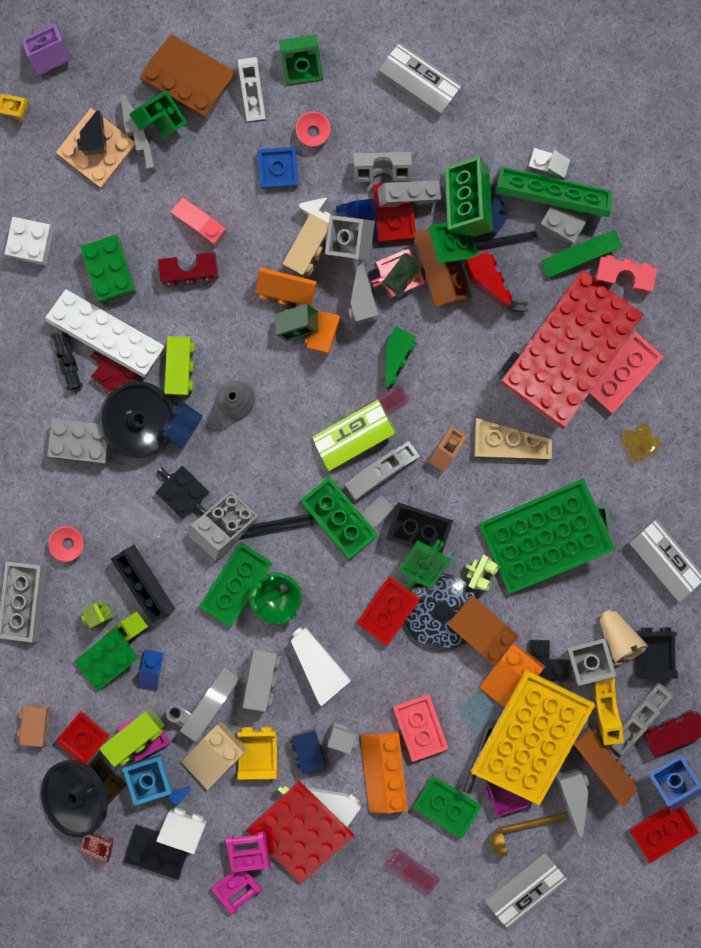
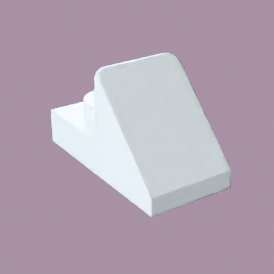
M534 148L528 168L565 178L570 159L557 151L549 153Z
M327 198L300 203L298 206L299 210L309 216L311 213L329 223L331 214L326 211L321 212L327 202Z

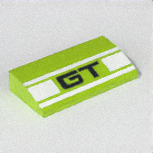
M378 399L314 435L312 438L327 469L330 471L391 437L397 431Z

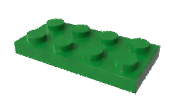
M240 542L199 607L229 627H232L249 601L250 586L259 576L267 573L273 562Z

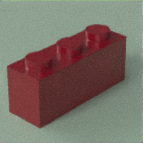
M688 710L682 713V717L677 719L675 717L669 718L659 727L657 725L648 727L647 732L643 733L651 754L657 757L701 738V716L699 712Z

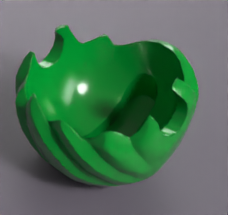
M272 572L259 576L252 583L249 589L248 600L253 615L258 617L261 622H266L267 625L275 624L280 626L289 620H294L298 616L297 610L302 603V592L292 577L280 572Z

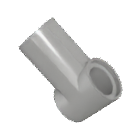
M172 703L166 712L167 719L175 722L180 727H183L192 714L180 703ZM178 708L181 715L174 717L171 715L170 710Z

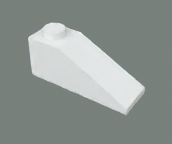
M257 57L239 59L238 67L246 120L266 119Z
M308 788L347 827L361 808L360 800L353 794L348 796L345 793Z

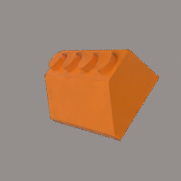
M399 731L360 735L369 812L394 813L408 811Z

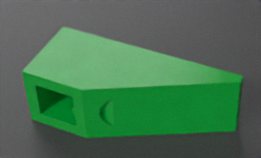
M398 326L394 328L386 344V388H389L390 385H395L399 377L396 375L399 368L403 370L408 361L405 358L407 353H412L417 345V342H415L416 336Z

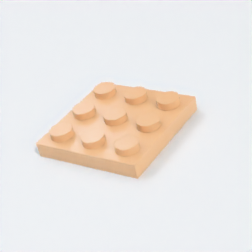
M90 108L56 153L102 189L135 147V141L103 117L107 153L85 156L82 150L78 149L77 139L80 138L79 132L96 112Z

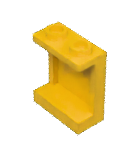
M269 726L261 727V730H253V727H242V730H238L237 737L247 747L248 751L238 760V780L277 779V730H272V727Z

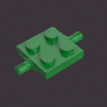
M418 540L398 568L399 572L409 578L405 585L406 588L412 590L415 584L418 583L432 589L451 562V558L439 552L444 546L442 541L437 540L433 547H429Z

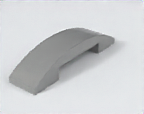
M224 667L180 732L196 742L240 678Z

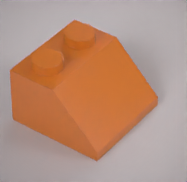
M318 311V332L306 336L304 344H307V350L329 357L341 321L339 315Z

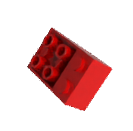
M486 251L466 260L464 267L471 283L502 308L508 309L513 298L510 291L505 290L503 286L505 280L502 273L497 272L495 268L497 262L493 254L490 255Z

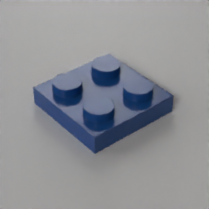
M296 147L257 149L261 189L299 186Z

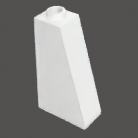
M300 627L292 634L294 638L291 639V642L318 703L322 706L345 687L351 679L307 627L303 630Z

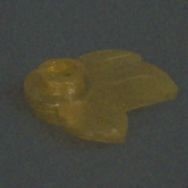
M647 424L640 425L635 432L628 429L623 431V443L630 449L631 456L636 460L646 459L649 453L655 452L660 446V438L652 437L651 429ZM637 448H642L643 452H638Z

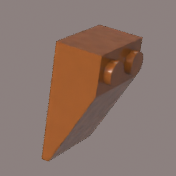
M473 595L447 623L448 626L493 665L499 661L519 638V635Z

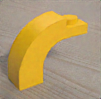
M615 677L594 682L595 687H593L603 743L604 745L624 743L623 726L616 703Z

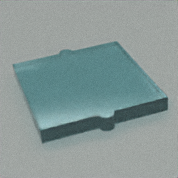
M480 690L472 697H467L465 702L456 707L475 735L483 731L488 723L500 718V714L483 690Z

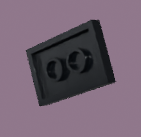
M136 824L124 862L179 880L188 852L157 842L160 831Z

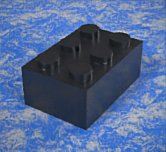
M398 502L386 539L409 547H413L417 540L429 547H433L436 541L440 540V542L444 543V546L439 552L443 554L453 520Z

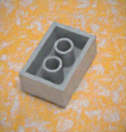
M52 418L47 457L108 464L110 446L103 437L100 424Z
M255 647L253 650L243 708L266 712L268 707L271 708L274 694H271V688L275 689L278 676L274 675L275 669L279 668L281 656H278V651Z

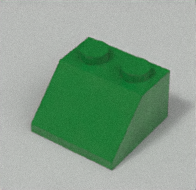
M316 34L279 40L286 85L323 80Z

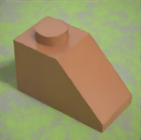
M451 426L428 462L445 472L467 436Z

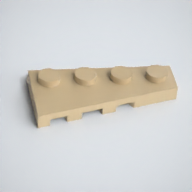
M476 418L474 457L552 459V440Z

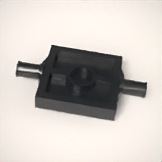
M183 465L171 475L163 467L160 470L165 475L159 470L157 471L165 481L155 493L177 515L184 519L193 511H197L201 516L203 513L200 510L204 513L207 512L201 506V503L210 492Z

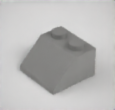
M551 205L538 228L572 246L590 213H579L576 210L561 209Z
M605 638L568 648V654L578 686L616 676Z

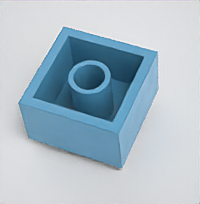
M163 754L125 765L123 768L134 806L172 794L174 791Z

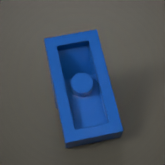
M144 650L142 666L139 670V688L158 690L164 652Z

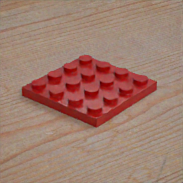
M299 780L246 829L251 836L257 835L259 832H265L268 853L300 884L354 836V833Z

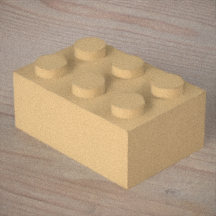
M310 213L283 262L285 271L301 278H309L314 270L313 263L315 260L319 261L324 252L322 247L327 242L328 222Z

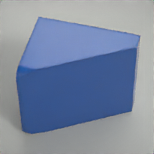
M187 786L176 789L172 794L166 796L175 805H178L190 792L191 787Z

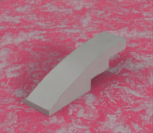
M120 95L126 134L128 137L134 136L136 151L138 154L145 155L148 172L156 171L152 150L145 130L139 131L129 115L134 111L133 107L125 95Z
M658 682L622 723L624 743L611 744L609 746L622 756L647 730L648 725L660 714V710L673 697V693Z

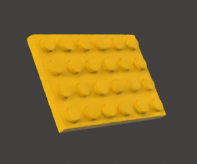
M525 670L475 761L471 773L540 805L595 706L594 702Z

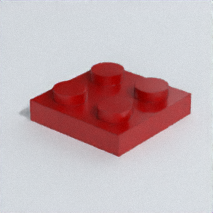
M80 711L56 739V742L78 761L87 764L109 738L110 734L84 712Z

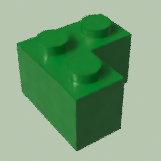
M167 90L142 104L129 114L139 131L153 123L163 139L187 124V121Z

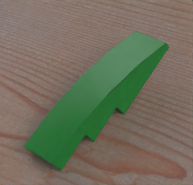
M612 230L545 258L541 262L548 278H551L598 259L623 246L616 230Z

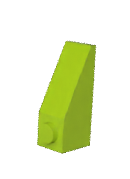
M105 600L84 609L81 616L85 626H89V628L113 618Z

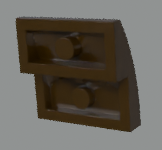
M97 756L89 766L102 780L109 805L127 783Z

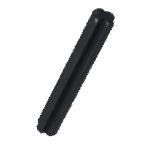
M310 514L252 524L241 537L312 524V517Z

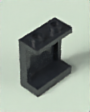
M645 627L641 628V631H635L648 646L643 653L636 657V678L678 679V671L675 666V636H677V632L672 631L671 627H660V631H652V628Z

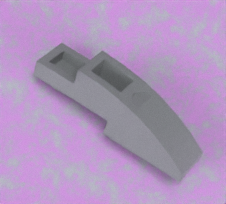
M408 441L357 474L345 484V487L354 500H357L417 460L420 456Z

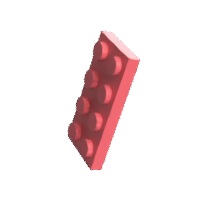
M635 331L623 344L589 394L613 414L664 356Z

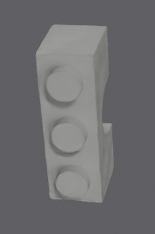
M411 152L354 153V182H374V176L380 173L391 175L393 181H412Z
M439 180L384 183L377 188L379 207H394L410 202H415V205H430L441 200Z
M334 721L327 747L350 754L351 750L355 751L359 741V734H356V728Z

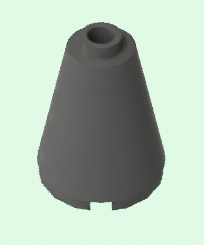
M235 380L225 383L217 394L218 408L224 415L230 418L246 416L252 411L255 404L253 390L242 381ZM236 394V398L231 400V396Z

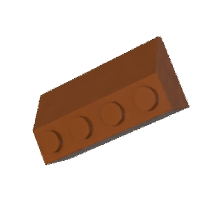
M428 228L414 233V243L419 250L421 256L420 263L425 269L426 282L430 286L432 292L431 299L436 307L472 299L461 262L438 264Z
M587 726L579 733L573 745L617 802L624 807L638 791L635 786L637 782L631 774H625L623 771L625 766L619 759L615 760L611 756L613 753L611 748L600 742L601 736L595 728L591 730Z

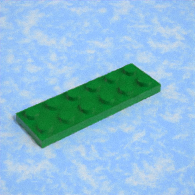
M500 167L496 193H500L503 196L518 197L522 200L536 201L544 205H554L561 209H572L579 213H590L598 217L609 218L612 203V191Z

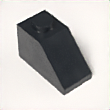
M99 110L92 115L79 132L80 138L77 139L78 149L82 150L85 156L107 153L103 115Z

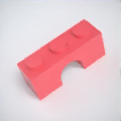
M604 255V257L599 258L595 281L613 286L619 273H626L632 279L631 290L647 294L653 292L658 270L653 268V265L647 263L637 265L629 259L619 261L615 260L616 257L611 255Z

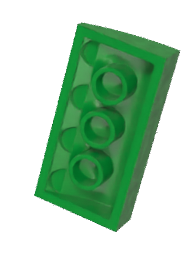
M330 476L299 501L347 560L378 536L376 531Z

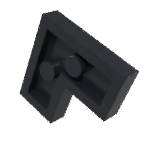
M530 640V655L545 666L538 676L545 679H569V660L550 659V640Z

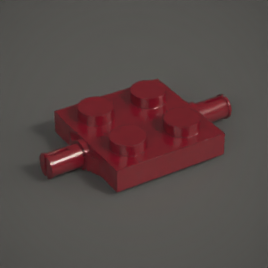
M96 351L90 356L99 363L91 378L109 392L122 384L139 381L141 378L140 375L109 357L103 358Z

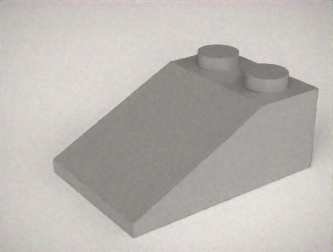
M362 259L358 260L351 308L348 309L351 322L355 321L356 326L378 320L377 308Z
M575 768L556 775V780L573 828L578 836L582 837L588 800L587 786L590 785L586 774L584 775L583 771L580 772Z

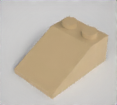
M221 722L200 741L181 763L208 790L248 749Z

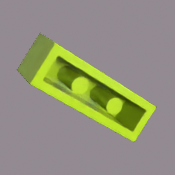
M167 336L166 395L189 396L190 392H193V380H190V373H194V361H191V354H195V342H192L191 337Z

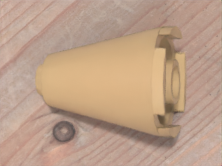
M608 610L601 614L602 618L599 621L614 666L623 664V659H629V661L643 653L646 650L645 648H648L644 640L616 611Z

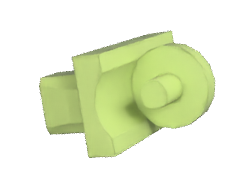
M485 555L482 556L481 561L474 559L472 566L466 563L465 567L469 569L467 577L471 578L469 587L488 591L491 581L484 578L485 574L489 572L495 575L499 565L492 561V558Z

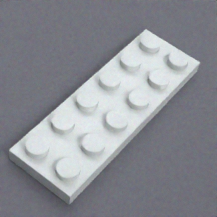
M65 289L45 317L46 322L143 378L146 377L165 347Z

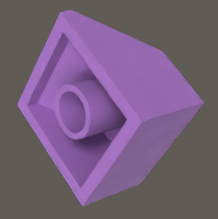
M56 24L22 40L27 57L37 76L46 74L51 69L63 66L72 60Z

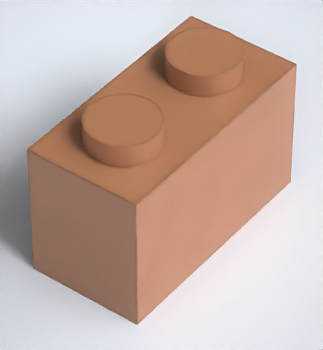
M26 704L21 708L19 720H22V724L17 732V739H20L19 745L36 747L46 745L50 706Z

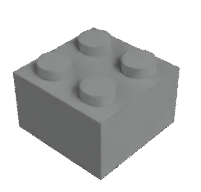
M330 215L325 254L370 260L375 221Z

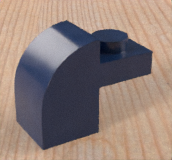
M493 195L492 197L493 231L482 234V236L496 234L501 230L506 221L507 215H499L503 213L504 202L501 201L500 195Z

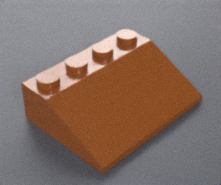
M171 34L150 59L140 75V80L158 93L167 90L175 103L208 121L236 72Z

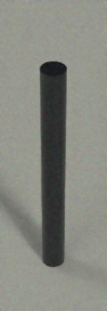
M536 231L477 241L475 243L477 249L536 239L537 234Z

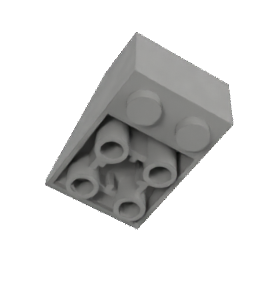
M231 491L190 526L189 537L217 561L254 523L258 515Z

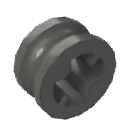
M511 301L513 308H511L512 312H528L526 308L528 301Z

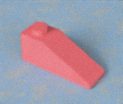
M183 197L171 211L173 215L215 247L227 234L226 228Z

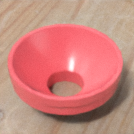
M313 111L303 114L298 119L296 134L304 145L318 147L329 138L331 131L330 123L323 114ZM315 126L319 129L318 136H309L308 129Z
M68 526L60 527L49 538V550L58 560L72 561L82 553L84 539L75 528ZM66 538H71L74 542L73 547L69 550L63 547V541Z

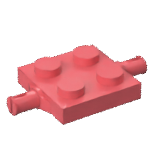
M409 248L375 262L374 265L379 273V278L370 281L372 289L383 285L389 297L393 298L424 285L425 281L421 274V268L424 267L420 261L413 257Z

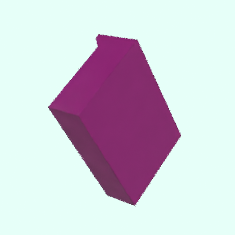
M486 780L487 788L484 789L487 798L492 799L497 817L530 807L529 800Z

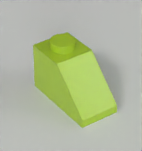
M136 611L103 636L117 628L124 639L129 641L148 626Z

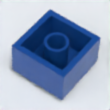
M682 754L649 773L653 784L671 813L701 796V784Z

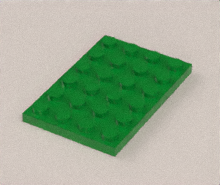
M584 478L478 524L495 563L499 565L498 570L509 594L616 550Z

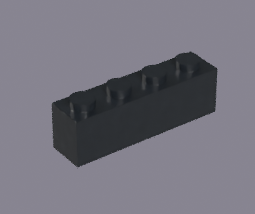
M135 544L111 558L114 566L152 624L175 610L174 605Z

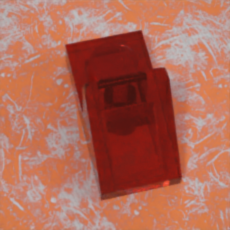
M92 833L83 837L80 851L109 863L114 838L101 837Z

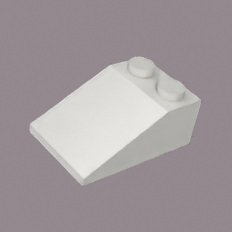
M175 807L174 810L170 809L157 842L194 854L200 843L207 821L203 820L204 817L198 814H193L192 816L185 814L186 811L181 808Z

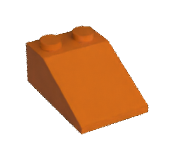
M515 642L480 685V688L505 708L525 670L539 675L545 666Z

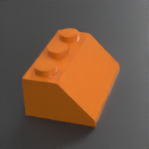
M260 267L255 293L261 300H278L277 303L288 306L290 303L296 305V307H299L301 304H308L312 307L317 290V282Z

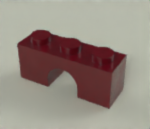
M216 253L196 254V266L189 271L180 268L177 257L158 259L160 282L166 284V287H174L179 282H185V285L195 284L196 280H204V282L215 281V278L219 277Z

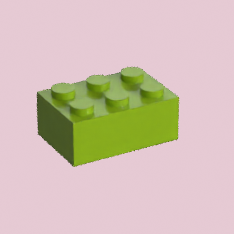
M150 707L99 749L113 767L117 764L122 766L130 760L132 752L137 754L148 744L147 740L150 739L152 742L161 735L164 723Z

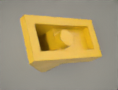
M1 94L0 115L10 116L24 123L30 107L28 99Z

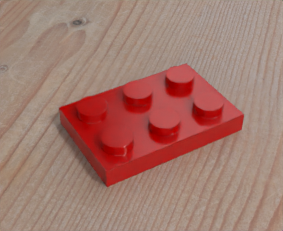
M373 184L378 242L415 239L416 227L413 202L394 207H379L377 188L383 184Z
M389 576L357 624L388 646L421 598Z
M667 805L628 829L649 863L654 862L699 833L683 806L671 813Z

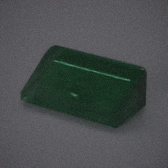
M404 253L382 283L396 295L401 296L421 270L420 261Z

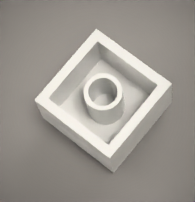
M12 217L5 255L17 260L46 265L54 228L50 224Z

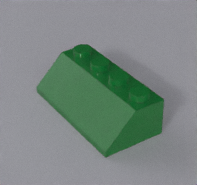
M480 156L445 167L448 231L469 236H478L493 231L489 167Z

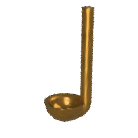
M562 812L499 827L491 834L490 846L495 854L501 857H508L503 834L566 820L565 813Z

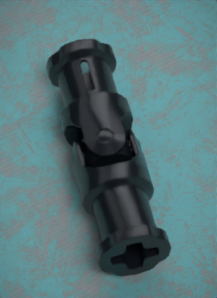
M61 331L52 334L51 339L54 340L56 346L55 353L61 373L64 375L67 383L66 390L70 391L83 387V383H80L77 373L79 369L72 354L73 349L69 346L67 333Z

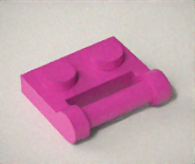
M259 832L257 835L237 838L229 836L226 838L232 873L265 869L271 866L265 832ZM258 843L259 848L238 851L235 848L236 845Z
M231 871L211 887L212 891L232 915L256 893L259 894L263 891L249 871L233 873ZM248 883L250 884L251 888L233 903L230 902L229 899Z

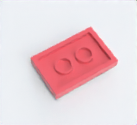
M429 694L393 706L412 762L448 749Z

